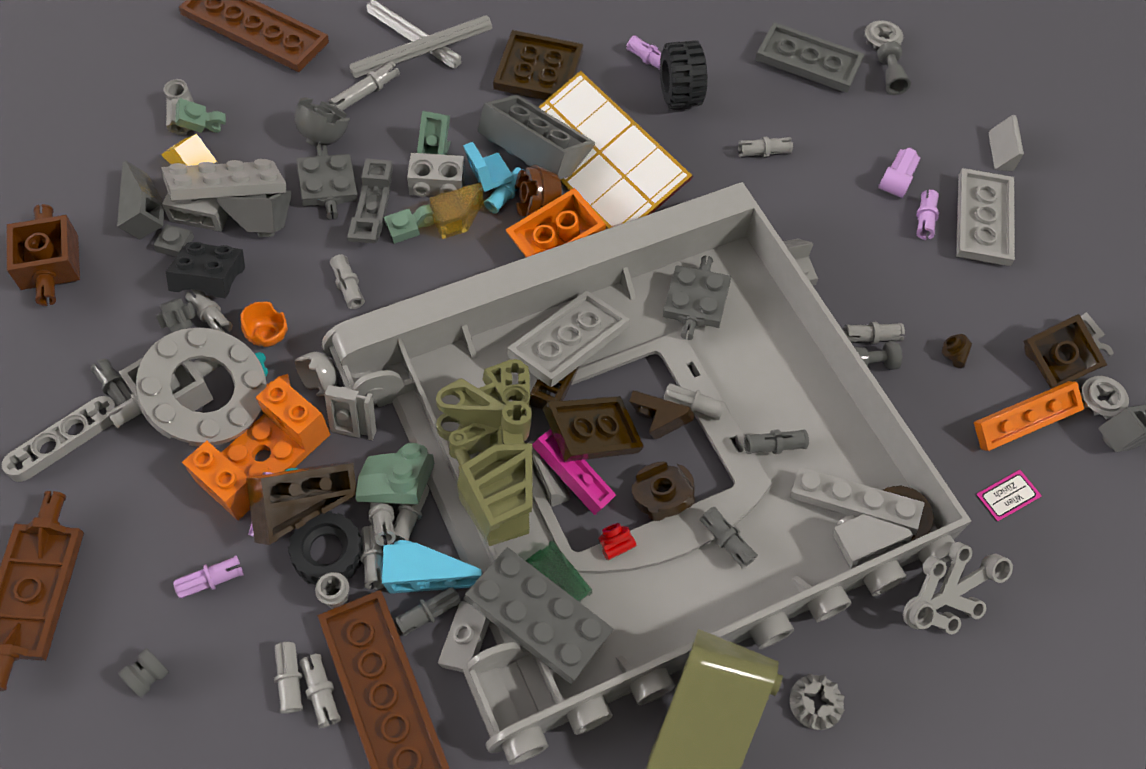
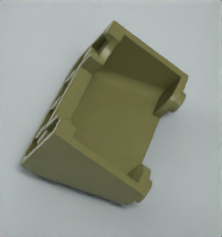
M698 629L663 725L651 750L646 769H741L769 695L776 696L780 688L783 676L777 674L778 661Z

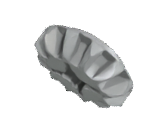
M874 21L866 27L864 37L867 39L866 44L873 45V49L879 48L887 42H897L901 45L903 41L901 29L888 21Z
M1094 376L1086 380L1081 386V398L1085 401L1084 408L1090 407L1094 411V416L1100 414L1105 419L1114 417L1129 405V397L1126 390L1112 378ZM1099 395L1101 397L1111 395L1108 401L1097 399Z
M809 674L799 679L791 689V710L797 720L808 728L815 730L831 728L840 720L845 711L844 695L840 693L837 683L831 682L825 675ZM821 690V699L828 706L822 705L814 714V701L810 700L808 696L814 697Z

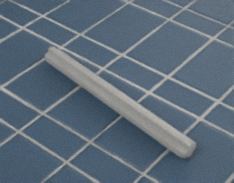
M484 15L353 62L349 65L354 78H358L370 71H377L390 61L397 64L492 29L490 18L488 15Z

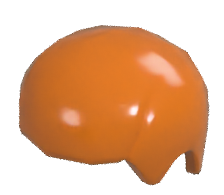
M254 302L246 306L240 315L241 330L245 338L259 347L274 346L283 340L288 331L284 313L277 312L270 302Z

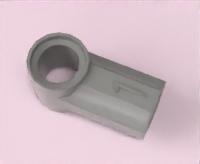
M173 79L167 82L163 89L167 98L166 127L169 132L185 135L190 129L175 125L176 103L179 98L191 102L194 101L187 84L181 79Z

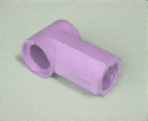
M911 148L899 150L892 166L887 168L878 187L879 189L903 199L912 181V174L919 164L920 157L917 155L916 150Z

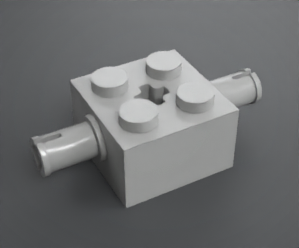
M143 358L119 371V374L132 392L130 395L132 398L106 412L117 429L142 413L136 397V378ZM203 358L195 361L188 360L179 365L171 376L170 386L173 396L182 406L191 411H195L214 400L203 377L222 365Z

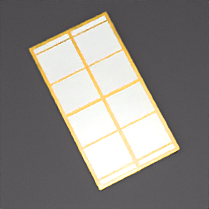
M581 71L538 107L595 142L593 149L571 176L560 179V182L569 191L575 188L603 220L607 229L652 214L693 178L689 171Z

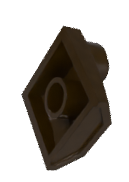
M1080 314L1061 321L1023 341L1026 356L1035 362L1051 389L1107 366Z

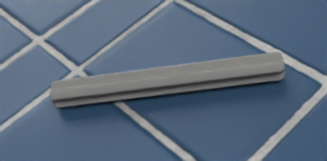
M371 0L370 3H367L368 13L409 40L415 41L429 36L378 1ZM447 46L429 52L452 68H457L462 62L461 56Z

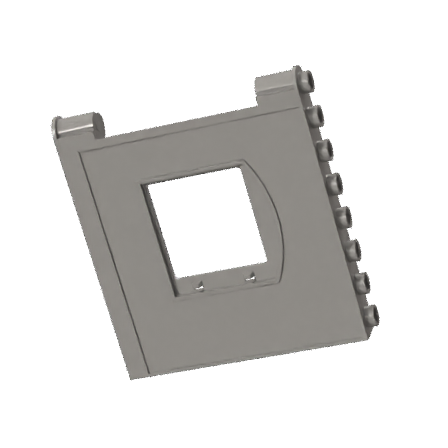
M743 182L354 317L335 325L322 339V348L328 357L334 359L345 387L359 391V395L367 396L368 393H371L373 395V404H377L378 408L393 403L409 442L421 444L427 448L428 454H433L435 464L427 484L462 562L480 568L484 573L508 547L614 628L611 635L571 685L490 621L489 627L497 646L489 648L471 658L467 663V667L462 670L490 736L486 743L487 750L490 753L504 750L509 765L518 764L544 751L549 745L543 733L569 722L575 735L585 733L600 726L613 716L608 703L631 692L638 705L654 701L670 692L675 687L670 674L684 668L698 629L735 644L753 637L759 649L769 647L793 633L794 628L789 619L810 610L816 622L827 620L851 605V601L846 594L851 590L865 584L871 595L877 596L894 588L907 578L901 568L918 559L924 564L925 560L929 557H936L945 563L951 560L948 554L949 548L955 543L956 537L971 522L965 510ZM707 255L706 264L708 256L713 258L710 271L731 276L720 327L695 326L693 339L688 340L687 333L685 340L681 337L684 324L676 319L663 317V309L676 265L699 269L702 256ZM586 290L630 318V325L628 329L579 366L571 385L646 356L657 354L664 361L677 386L694 392L700 390L702 395L725 402L719 420L693 411L732 479L733 487L694 503L693 506L675 516L666 517L661 521H652L631 530L630 533L635 539L637 546L609 561L606 560L602 552L601 544L581 552H575L571 549L533 469L532 512L529 513V534L489 546L460 502L457 488L458 467L460 465L457 459L449 455V441L440 437L436 429L437 419L440 415L444 414L438 409L436 404V396L440 389L461 378L477 388L485 386L482 380L484 369L512 360L507 356V348ZM688 365L692 366V371L695 375V378L691 373L690 369L688 368ZM529 372L531 393L538 378ZM511 373L512 385L518 384L517 373ZM556 384L553 386V387H556V388H558V389L560 388V386H558V385H556ZM542 390L543 393H546V394H550V393H551V392H549V391ZM447 395L442 399L443 403L456 405L460 401L454 395ZM445 422L442 424V428L446 431H454L459 427V424L455 422ZM776 429L781 432L805 429L809 436V446L807 449L783 450L781 454H773L772 451L747 454L744 448V437L746 434H765ZM731 439H735V443H736V446H737V448H738V450H739V453H738L737 449L735 448V446H734L733 442L731 441ZM480 452L473 453L469 456L472 459L479 455ZM799 466L880 490L899 485L915 489L925 496L932 507L934 518L930 533L851 569L833 536L834 527L837 526V522L849 515L790 498ZM715 506L732 527L736 526L740 531L739 535L758 554L757 558L747 567L742 569L735 558L724 547L721 548L717 544V538L700 521V518L704 516L703 514L710 508Z

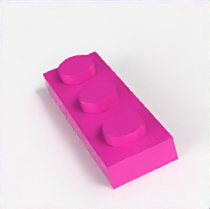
M551 429L532 444V447L594 515L616 496L613 490L585 460L565 462Z

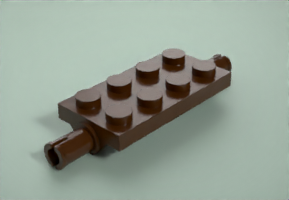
M45 491L38 516L34 517L29 524H14L0 566V691L7 690V683L14 661L19 659L46 661L84 535L80 528L65 527L58 522L64 501L66 500V495L61 492L53 491L51 496V491Z

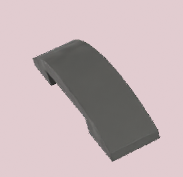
M365 160L361 177L362 190L356 215L351 219L347 236L348 241L376 243L384 225V217L386 216L393 168L392 161Z

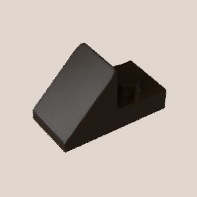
M637 391L632 392L629 400L638 415L653 419L655 415L649 431L655 440L693 421L695 416L688 406Z

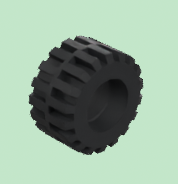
M697 40L665 43L660 57V81L664 100L670 109L701 106L705 100L708 84L707 64L702 46Z

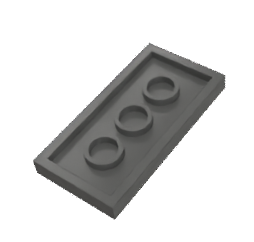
M773 22L757 52L755 60L848 93L865 54Z
M508 547L464 595V600L571 685L614 629Z

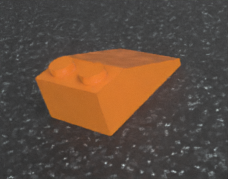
M573 188L507 228L506 233L524 256L529 257L606 230V224L580 193Z

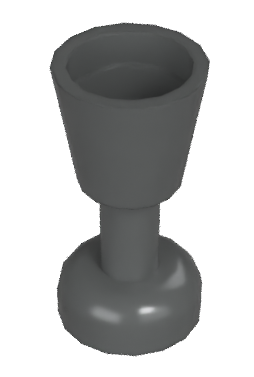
M887 42L877 50L878 60L888 65L886 70V92L891 95L902 94L911 86V81L905 70L897 63L902 56L901 45L897 42Z
M897 341L885 343L882 351L868 352L866 348L854 347L867 366L869 363L883 362L889 370H896L901 367L902 350Z

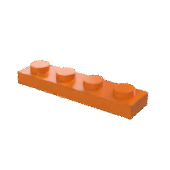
M1068 381L975 421L974 426L981 450L990 451L1084 410L1078 382Z

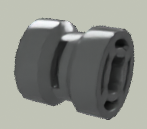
M146 648L138 655V659L133 665H126L118 674L142 698L150 691V686L153 682L162 680L170 672Z

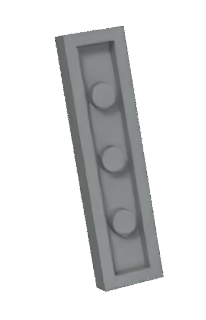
M800 466L790 495L792 499L845 515L858 517L865 514L908 528L913 535L917 533L925 503Z

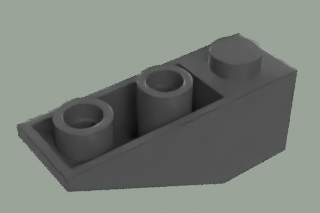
M125 160L122 164L117 227L138 239H142L163 226V200L149 175Z

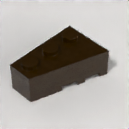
M333 463L246 478L255 543L271 545L278 541V538L293 529L304 526L307 521L319 514H324L354 497L357 488L353 463Z

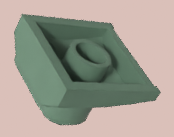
M408 443L400 448L397 453L368 456L358 476L356 501L419 504L435 464L433 454H428L427 448L421 444Z

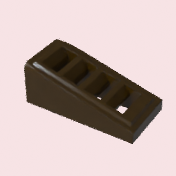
M579 366L564 377V381L560 380L556 383V385L560 386L559 389L549 387L543 381L537 379L530 393L529 405L543 410V407L548 402L564 401ZM542 390L549 391L556 395L555 397H553L551 395L543 393Z

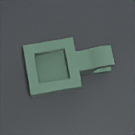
M181 98L176 103L175 125L200 133H202L204 128L220 133L221 124L225 125L226 115L222 112L213 111L206 113V106Z
M429 204L419 207L414 214L408 208L384 217L386 227L394 244L420 235L418 228L431 226L435 223Z

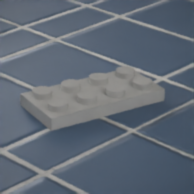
M257 159L254 162L244 163L238 160H231L226 164L201 162L198 165L189 166L174 163L169 167H162V177L171 200L286 193L285 180L274 161L268 159Z
M965 168L961 169L958 175L956 257L1006 266L1012 265L1015 260L1014 177Z
M586 290L507 348V356L510 359L521 360L529 367L531 374L549 387H553L628 329L630 318Z

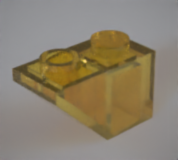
M481 182L429 198L430 207L433 212L432 217L442 239L469 230L483 205V186Z

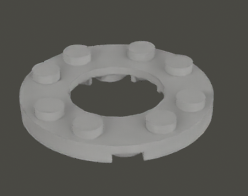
M209 328L182 329L158 340L144 355L136 378L137 401L147 421L158 432L169 439L172 437L179 441L190 443V446H201L206 440L213 446L241 436L258 418L261 408L255 397L266 388L264 370L252 350L234 336ZM203 358L224 366L230 373L234 384L233 396L228 404L217 411L207 413L191 411L182 406L173 396L170 386L171 376L179 365L188 360Z

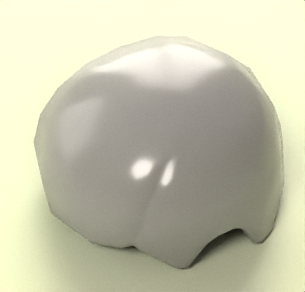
M310 352L295 359V367L301 381L307 389H319L320 391L316 394L317 396H324L328 385L337 386V368L326 354Z

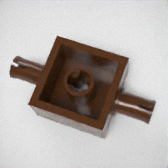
M42 204V213H40L39 205L34 207L35 220L7 224V271L20 290L36 288L35 301L42 306H48L47 297H49L50 305L55 304V284L80 280L78 234L67 215L53 217L54 210L47 204Z

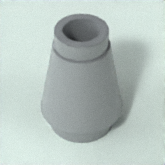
M332 572L325 574L316 584V596L319 601L331 609L344 605L348 602L349 582L340 573Z

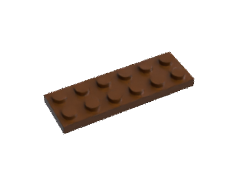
M186 0L179 6L181 15L297 72H300L329 43L327 34L256 0Z
M382 590L317 615L371 769H450Z

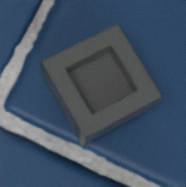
M166 224L157 238L154 247L156 252L177 257L186 243L193 241L194 235L191 230Z

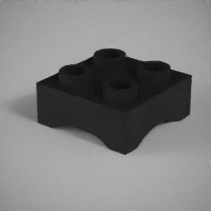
M187 242L165 271L168 291L181 292L193 289L207 292L217 298L226 299L235 277L245 269L243 249L232 248L227 245L214 246L203 244L202 242Z

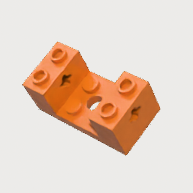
M280 377L276 378L255 397L263 415L246 432L236 438L222 452L218 451L206 440L182 461L195 482L238 521L250 510L246 478L261 476L262 472L279 473L295 468L330 436L323 414ZM262 450H269L271 452L267 460L263 462L255 460L258 452Z

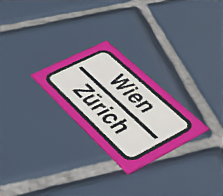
M1021 470L976 494L997 521L1042 497Z

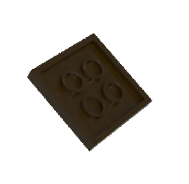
M512 30L493 81V89L547 100L576 75L583 53V44Z

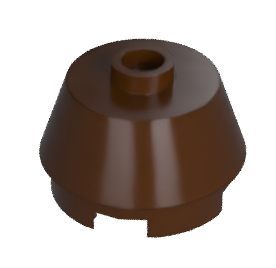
M532 165L530 168L526 167V170L519 171L515 189H520L521 203H516V207L521 216H529L562 196L560 178L556 173L537 165Z

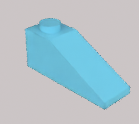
M399 540L394 542L393 545H384L382 584L390 594L445 590L449 588H471L483 574L480 568L408 540Z

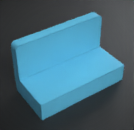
M473 142L463 145L470 168L484 192L514 180L512 173L499 153L483 158Z

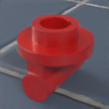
M620 523L605 527L602 530L603 534L599 537V542L603 548L602 552L607 561L637 546L629 527L621 526Z

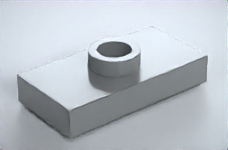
M461 601L459 603L438 661L442 668L463 672L462 669L467 667L468 661L479 654L490 620L467 602Z

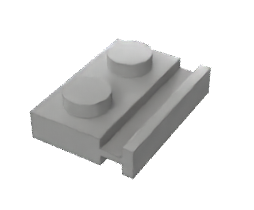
M328 385L324 396L330 432L360 438L361 434L367 435L368 440L373 441L376 434L373 395L368 393L367 396L359 395V391L348 387Z

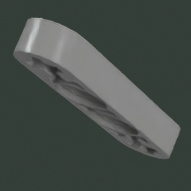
M107 396L94 398L7 454L2 461L1 467L3 471L16 482H23L32 478L113 425L114 423L108 414L102 415L99 410L105 408L107 411H110L117 407V405ZM90 416L94 423L90 424L86 418ZM77 423L84 424V428L79 434L68 435V430L72 425ZM49 441L56 442V446L51 452L46 454L40 453L43 444ZM33 453L38 459L34 461L30 454ZM22 462L23 468L17 470L16 464Z

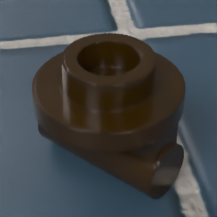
M964 334L952 335L945 340L942 354L947 359H951L956 368H964L972 342Z

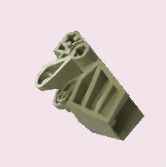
M517 359L508 360L484 369L482 380L485 386L477 388L461 378L440 389L436 396L437 407L444 413L437 419V433L440 437L449 441V455L457 459L460 465L458 467L459 477L457 483L460 502L489 546L527 535L530 530L529 513L532 512V443H524L529 437L532 416L531 408L529 407L530 375L529 367ZM515 372L518 375V384L512 385L511 373ZM447 395H454L460 401L455 405L443 403L442 399ZM445 422H455L459 424V427L454 431H446L442 428V424ZM480 452L479 455L472 459L469 456L473 453Z

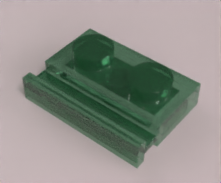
M553 540L544 549H540L525 560L580 603L586 596H590L593 593L591 587Z

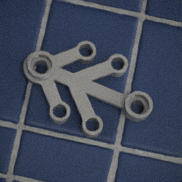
M961 542L953 543L948 553L949 558L953 561L940 591L935 595L933 594L938 581L945 575L947 566L944 561L936 557H929L925 560L923 572L927 576L919 595L910 599L904 608L903 618L905 623L913 629H927L931 625H935L950 635L957 633L961 627V619L950 612L940 614L936 610L944 605H948L963 611L974 619L982 618L986 612V604L975 597L967 599L961 595L987 579L997 583L1007 581L1013 571L1012 562L999 554L987 555L983 558L979 569L960 579L966 563L972 557V549Z

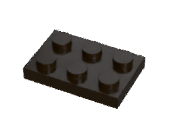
M621 396L548 402L543 407L544 414L565 462L636 454L644 448Z

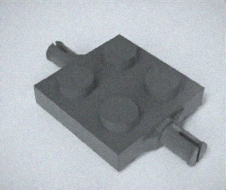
M318 143L316 145L318 156L296 158L303 206H325L326 217L332 220L331 211L333 212V219L338 217L336 205L357 201L350 154L328 155L327 144H322V151L321 144Z
M707 255L702 256L699 269L676 265L663 309V317L676 319L684 324L681 337L685 340L687 333L688 340L693 339L695 326L720 327L731 276L710 271L713 258L708 256L706 264Z

